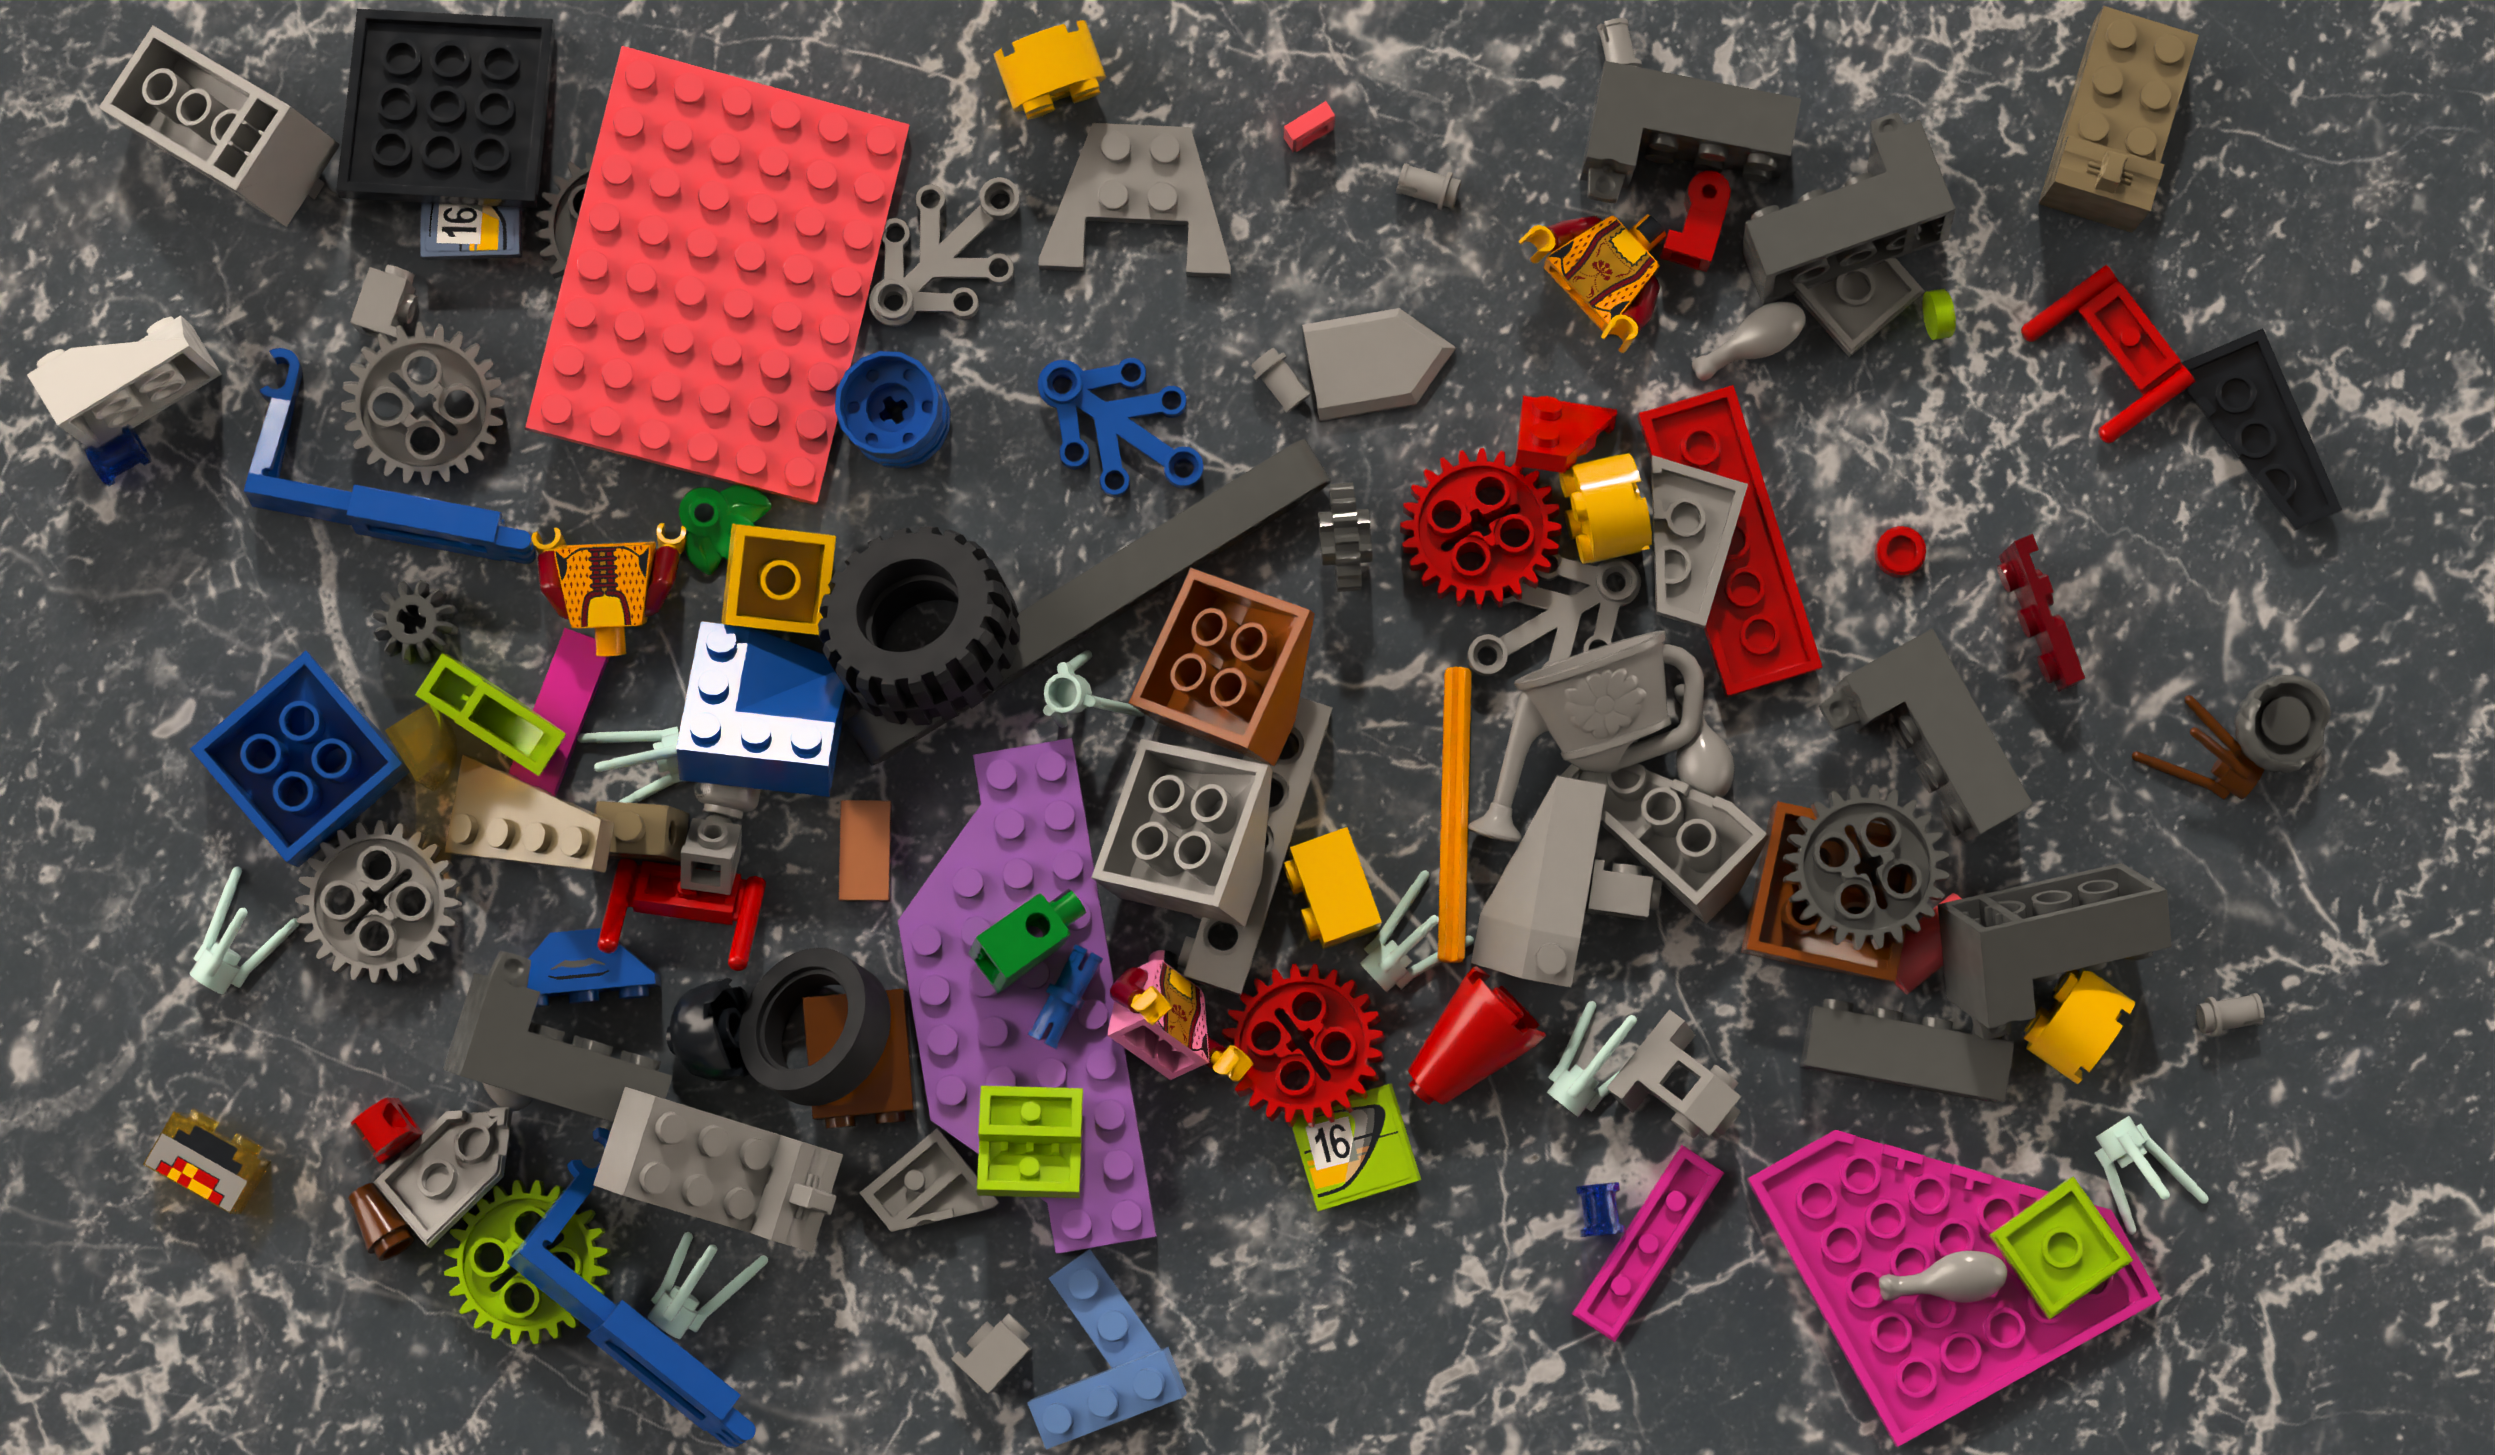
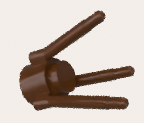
M2191 695L2185 697V703L2228 748L2224 749L2197 727L2190 729V735L2218 757L2211 769V773L2217 776L2216 780L2138 751L2132 753L2134 761L2208 789L2223 800L2230 792L2239 799H2244L2256 786L2265 770L2256 766L2254 762L2245 756L2239 743Z

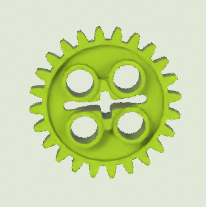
M521 1180L514 1181L512 1195L508 1196L502 1186H494L495 1202L491 1203L488 1199L482 1197L477 1202L480 1212L477 1215L467 1212L462 1217L468 1224L467 1229L450 1230V1234L461 1242L459 1248H450L444 1251V1254L457 1259V1266L445 1270L444 1275L459 1277L460 1284L450 1290L449 1294L450 1296L465 1295L468 1299L460 1308V1314H467L475 1310L479 1313L475 1320L474 1328L481 1329L489 1322L494 1323L491 1335L493 1339H499L507 1329H510L512 1344H520L525 1331L529 1332L533 1344H540L543 1337V1329H547L554 1339L561 1338V1322L564 1321L573 1329L580 1326L578 1319L520 1273L513 1276L497 1292L491 1290L493 1282L514 1269L507 1261L526 1239L521 1232L522 1219L531 1212H536L543 1217L562 1194L563 1187L560 1185H556L548 1196L544 1193L543 1181L535 1180L530 1193H526L525 1186ZM588 1210L581 1214L575 1212L561 1231L564 1235V1240L548 1251L554 1256L561 1252L568 1253L575 1262L574 1272L604 1295L605 1291L595 1284L594 1281L596 1276L610 1275V1270L597 1265V1259L611 1252L608 1248L596 1247L594 1241L606 1233L605 1229H589L587 1226L596 1214L594 1210ZM491 1243L497 1244L504 1253L502 1266L494 1272L487 1271L480 1261L482 1250ZM521 1283L527 1284L534 1293V1303L524 1313L517 1311L512 1306L510 1298L512 1290Z

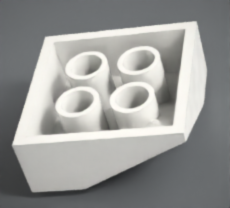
M182 316L176 319L166 317L157 321L148 328V336L138 342L70 348L65 352L63 349L55 350L42 357L36 364L38 368L27 374L56 424L95 452L222 375L193 326Z

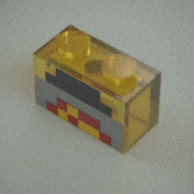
M192 1108L189 1115L173 1111L143 1165L230 1214H241L271 1163L270 1160L259 1155L263 1146L237 1132L233 1139L216 1131L220 1123L219 1121L195 1108Z

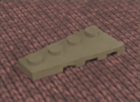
M462 755L445 853L605 873L614 822L571 802L551 795L552 793L523 782L512 774L491 767L480 759Z

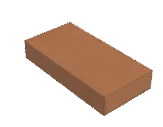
M841 800L839 901L890 902L891 801Z

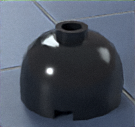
M730 978L709 981L688 990L679 998L671 1015L670 1026H668L666 1031L668 1047L677 1056L680 1063L692 1075L710 1081H727L750 1074L743 1062L739 1046L741 1019L749 998L741 986L732 988L729 985L732 981Z

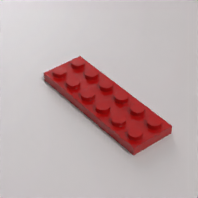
M1734 385L1640 412L1637 417L1650 459L1653 455L1748 484L1704 628L1725 697L1728 698L1821 670L1823 668Z

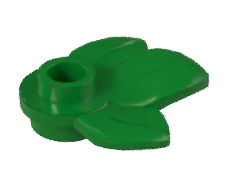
M738 484L727 487L720 492L710 487H697L687 492L679 505V518L682 525L688 531L685 550L690 562L703 573L711 575L719 566L722 557L728 559L732 523L755 526L753 523L763 517L772 507L768 498L753 488ZM701 503H707L713 507V516L707 521H700L694 515L695 508Z

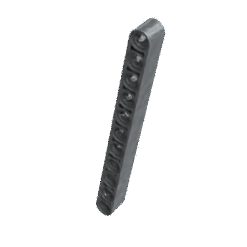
M1306 439L1299 440L1020 611L1016 619L1020 625V640L1017 645H1012L1017 654L1012 666L1009 669L1003 668L1000 673L1004 678L994 691L988 688L981 695L983 700L1188 574L1190 568L1196 569L1327 487L1332 480ZM967 705L962 709L958 710V714L963 713L964 711L969 709L970 706ZM863 708L851 716L845 724L868 762L873 766L895 755L951 719L944 721L940 716L932 718L933 724L915 726L911 718H908L906 724L900 725L888 722L884 715L875 717Z

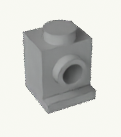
M386 265L385 271L369 267L350 323L360 333L378 338L377 335L381 333L391 343L396 341V326L401 325L403 327L404 323L410 324L417 309L418 296L414 295L416 289L412 285L415 275L392 265Z
M718 814L710 815L705 820L692 818L685 846L683 845L681 850L680 888L730 895L741 856L742 825L733 824L729 818ZM697 863L721 865V872L696 869Z
M1594 859L1585 913L1644 921L1649 916V909L1658 910L1661 896V880L1642 876L1643 868L1635 865L1615 863L1613 864L1612 871H1605V860Z
M1008 1313L995 1327L988 1321L981 1326L967 1342L973 1349L968 1356L962 1351H958L951 1359L989 1394L1032 1349L1025 1342L1030 1333Z

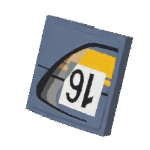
M421 203L420 257L423 260L522 258V212H525V208Z

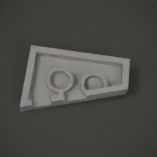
M1652 455L1651 481L1656 615L1704 629L1748 484Z

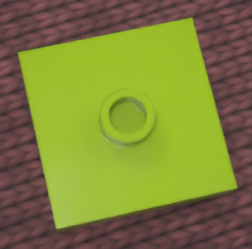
M2074 1176L2065 1180L1989 1234L1992 1241L2048 1319H2052L2133 1261Z

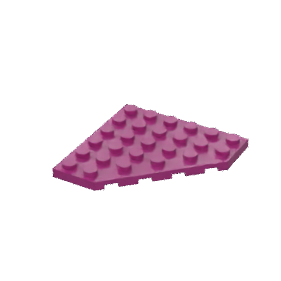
M1833 1130L1746 1179L1896 1447L1901 1446L2162 1300L2113 1211L2094 1205L2133 1261L2052 1319H2048L1989 1236L1993 1231L2046 1195L2048 1191L2001 1179L1956 1164L1946 1163L1887 1144L1874 1142L1853 1134ZM1980 1251L1993 1254L2000 1258L2007 1268V1278L2004 1285L1990 1297L1975 1302H1953L1931 1294L1904 1295L1896 1300L1887 1301L1880 1294L1879 1278L1883 1275L1908 1276L1919 1274L1944 1256L1955 1252Z

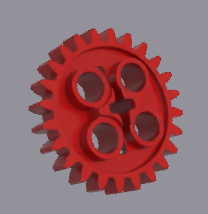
M1480 448L1476 461L1470 462L1466 453L1461 450L1458 456L1459 465L1453 467L1448 460L1442 457L1440 458V475L1428 469L1423 471L1424 480L1428 485L1427 488L1414 484L1411 486V495L1418 503L1407 502L1403 504V513L1413 518V520L1401 522L1400 533L1414 537L1404 541L1402 549L1403 553H1418L1409 562L1410 570L1418 571L1425 568L1426 571L1421 578L1422 586L1427 587L1438 581L1439 599H1443L1452 590L1456 592L1458 607L1464 604L1467 596H1474L1477 609L1482 610L1485 596H1492L1494 602L1500 608L1503 606L1504 592L1509 591L1519 601L1522 599L1521 583L1524 582L1535 589L1538 587L1539 580L1534 572L1535 569L1545 573L1551 571V563L1543 555H1558L1559 544L1548 538L1561 535L1562 525L1548 520L1558 516L1560 508L1558 504H1544L1552 496L1551 486L1535 488L1540 480V472L1538 470L1524 476L1522 475L1523 467L1515 466V463L1511 467L1506 466L1505 451H1500L1494 462L1487 461L1485 449ZM1495 487L1503 493L1504 497L1498 504L1486 505L1480 502L1477 495L1484 488ZM1514 506L1520 508L1519 513L1502 517L1508 509ZM1445 510L1457 513L1461 519L1455 527L1449 529L1437 526L1433 520L1438 513ZM1479 521L1483 527L1489 525V535L1483 537L1479 531L1472 532V523ZM1519 529L1525 532L1528 540L1522 546L1510 547L1501 540V537L1507 530ZM1460 540L1449 551H1443L1441 548L1445 543L1450 544ZM1468 552H1475L1485 560L1483 566L1474 571H1467L1461 568L1457 561L1463 554Z
M1292 964L1290 978L1283 979L1280 972L1275 968L1272 970L1273 984L1266 986L1261 980L1256 978L1254 984L1258 994L1255 997L1246 993L1239 995L1246 1007L1243 1012L1238 1010L1228 1011L1229 1017L1237 1024V1028L1222 1029L1224 1038L1233 1042L1234 1046L1242 1050L1253 1062L1251 1068L1235 1087V1091L1239 1097L1253 1092L1248 1105L1254 1112L1267 1104L1266 1117L1271 1122L1279 1116L1281 1111L1285 1112L1286 1123L1289 1127L1295 1125L1298 1115H1304L1309 1127L1312 1128L1315 1126L1316 1113L1320 1112L1324 1113L1330 1123L1335 1122L1333 1107L1340 1105L1345 1111L1351 1113L1353 1109L1348 1098L1352 1094L1364 1099L1368 1097L1366 1090L1361 1084L1363 1079L1368 1081H1378L1379 1079L1378 1074L1369 1065L1370 1063L1384 1062L1385 1059L1381 1051L1372 1048L1373 1045L1385 1041L1383 1031L1370 1030V1028L1381 1021L1377 1011L1363 1013L1371 1004L1368 994H1363L1353 999L1357 990L1356 982L1351 979L1339 987L1340 975L1335 969L1324 980L1321 979V972L1317 964L1312 965L1308 977L1302 976L1297 964ZM1308 1001H1315L1322 1005L1321 1012L1315 1019L1302 1021L1297 1018L1298 1009L1302 1004ZM1283 1010L1303 1039L1310 1043L1316 1057L1331 1074V1078L1328 1081L1321 1079L1305 1054L1300 1049H1297L1291 1035L1277 1019V1011ZM1274 1030L1281 1034L1279 1044L1269 1051L1256 1048L1257 1039L1262 1033ZM1337 1040L1349 1042L1351 1049L1344 1059L1332 1061L1326 1058V1050L1331 1043ZM1295 1070H1305L1310 1073L1307 1085L1300 1090H1290L1285 1087L1287 1076Z

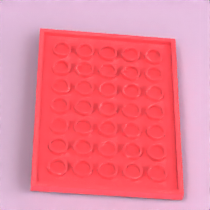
M622 46L525 430L816 505L838 420L835 412L836 389L845 372L851 367L910 124Z

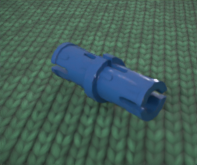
M1076 944L1073 945V950L1056 984H1049L1046 990L1049 997L1032 1029L1028 1032L1029 1036L1039 1041L1048 1024L1052 1023L1053 1026L1044 1044L1056 1050L1075 1009H1082L1085 1001L1081 998L1099 964L1103 961V958L1090 953L1083 969L1080 971L1078 967L1087 949Z

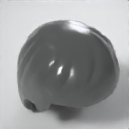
M2278 675L2260 682L2240 702L2239 710L2235 714V736L2242 752L2256 766L2273 773L2299 771L2302 767L2318 758L2323 750L2324 730L2331 717L2329 700L2319 685L2304 677Z

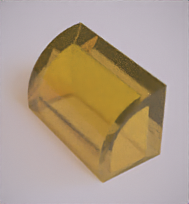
M426 704L385 730L416 782L435 791L448 779L456 762L457 740L450 722L443 713L430 704Z

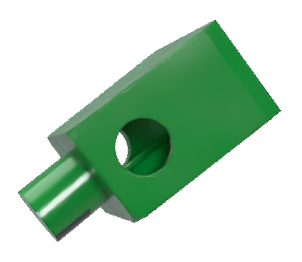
M1067 889L1050 902L1039 893L978 935L968 954L999 994L1065 945L1071 935L1067 927L1085 915L1086 910L1079 898L1070 889ZM1028 926L1037 927L1041 930L1043 936L1034 937L1026 928Z

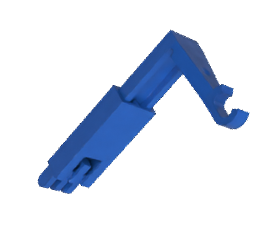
M275 348L269 351L277 365L282 363L288 364L289 371L283 387L272 389L267 385L259 390L262 397L270 402L244 488V493L252 507L352 525L355 533L359 535L492 560H507L530 564L536 559L537 552L530 534L525 530L506 527L505 521L502 519L503 516L498 511L360 485H354L352 492L280 479L286 443L303 370L297 356L292 351L285 348Z
M597 1127L592 1132L593 1139L601 1143L605 1149L610 1131ZM581 1159L571 1160L567 1167L575 1178L507 1263L591 1330L587 1335L588 1339L703 1431L709 1432L728 1448H736L752 1439L756 1432L755 1425L733 1407L741 1396L737 1391L625 1301L621 1300L614 1304L545 1249L548 1244L550 1245L595 1187L593 1184L600 1162L595 1168H588L582 1163Z

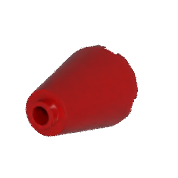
M1477 966L1473 967L1466 974L1408 1069L1409 1074L1413 1078L1408 1083L1409 1087L1428 1105L1434 1100L1445 1105L1539 1045L1546 1037L1545 1032L1536 1030L1540 1026L1536 1019L1506 988L1501 985L1499 988L1495 987L1492 990L1484 983L1490 975Z

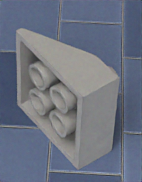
M1141 739L1091 878L1121 899L1245 927L1262 880L1273 769L1269 765Z

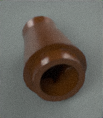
M374 1183L365 1184L349 1195L348 1201L355 1212L368 1253H375L380 1261H385L402 1253L414 1242V1237L410 1232L412 1229L410 1225L378 1191Z

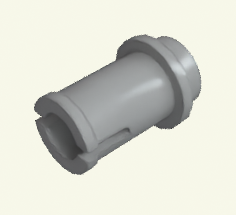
M1616 18L1605 21V24H1599L1597 30L1601 37L1606 61L1641 68V60L1635 58L1628 20L1626 18Z
M1404 163L1398 180L1399 185L1396 188V194H1404L1438 204V210H1443L1444 206L1453 209L1458 197L1461 180L1453 178V173L1451 172L1444 176Z
M1272 348L1251 365L1256 372L1253 377L1256 381L1262 379L1284 407L1285 412L1288 413L1305 401L1312 393L1309 389H1306L1284 361L1287 357L1284 352L1279 354L1275 348Z
M2257 993L2216 1001L2214 997H2208L2204 1003L2197 1004L2196 1018L2200 1031L2203 1034L2210 1033L2213 1037L2220 1036L2222 1030L2250 1025H2263L2265 1018L2263 1003Z

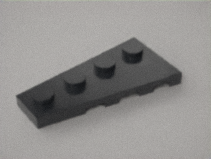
M2263 328L2181 362L2196 381L2185 389L2294 531L2342 511Z

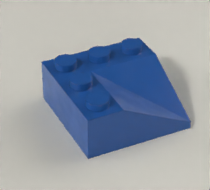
M701 622L676 747L679 780L830 797L848 691L832 668L826 655L755 628Z
M304 651L190 748L287 863L298 868L321 849L320 844L322 842L328 843L337 835V831L347 827L413 770L380 730L308 651Z

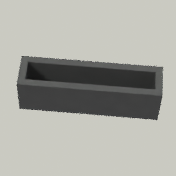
M1824 999L1823 1007L1815 1005L1809 1008L1800 1068L1993 1103L2005 1102L2014 1041L2003 1040L2002 1036L1983 1040L1975 1034L1974 1026L1972 1027L1971 1034L1953 1031L1952 1021L1939 1018L1923 1017L1922 1025L1902 1021L1903 1012L1890 1009L1873 1008L1872 1016L1854 1013L1853 1003L1834 999Z

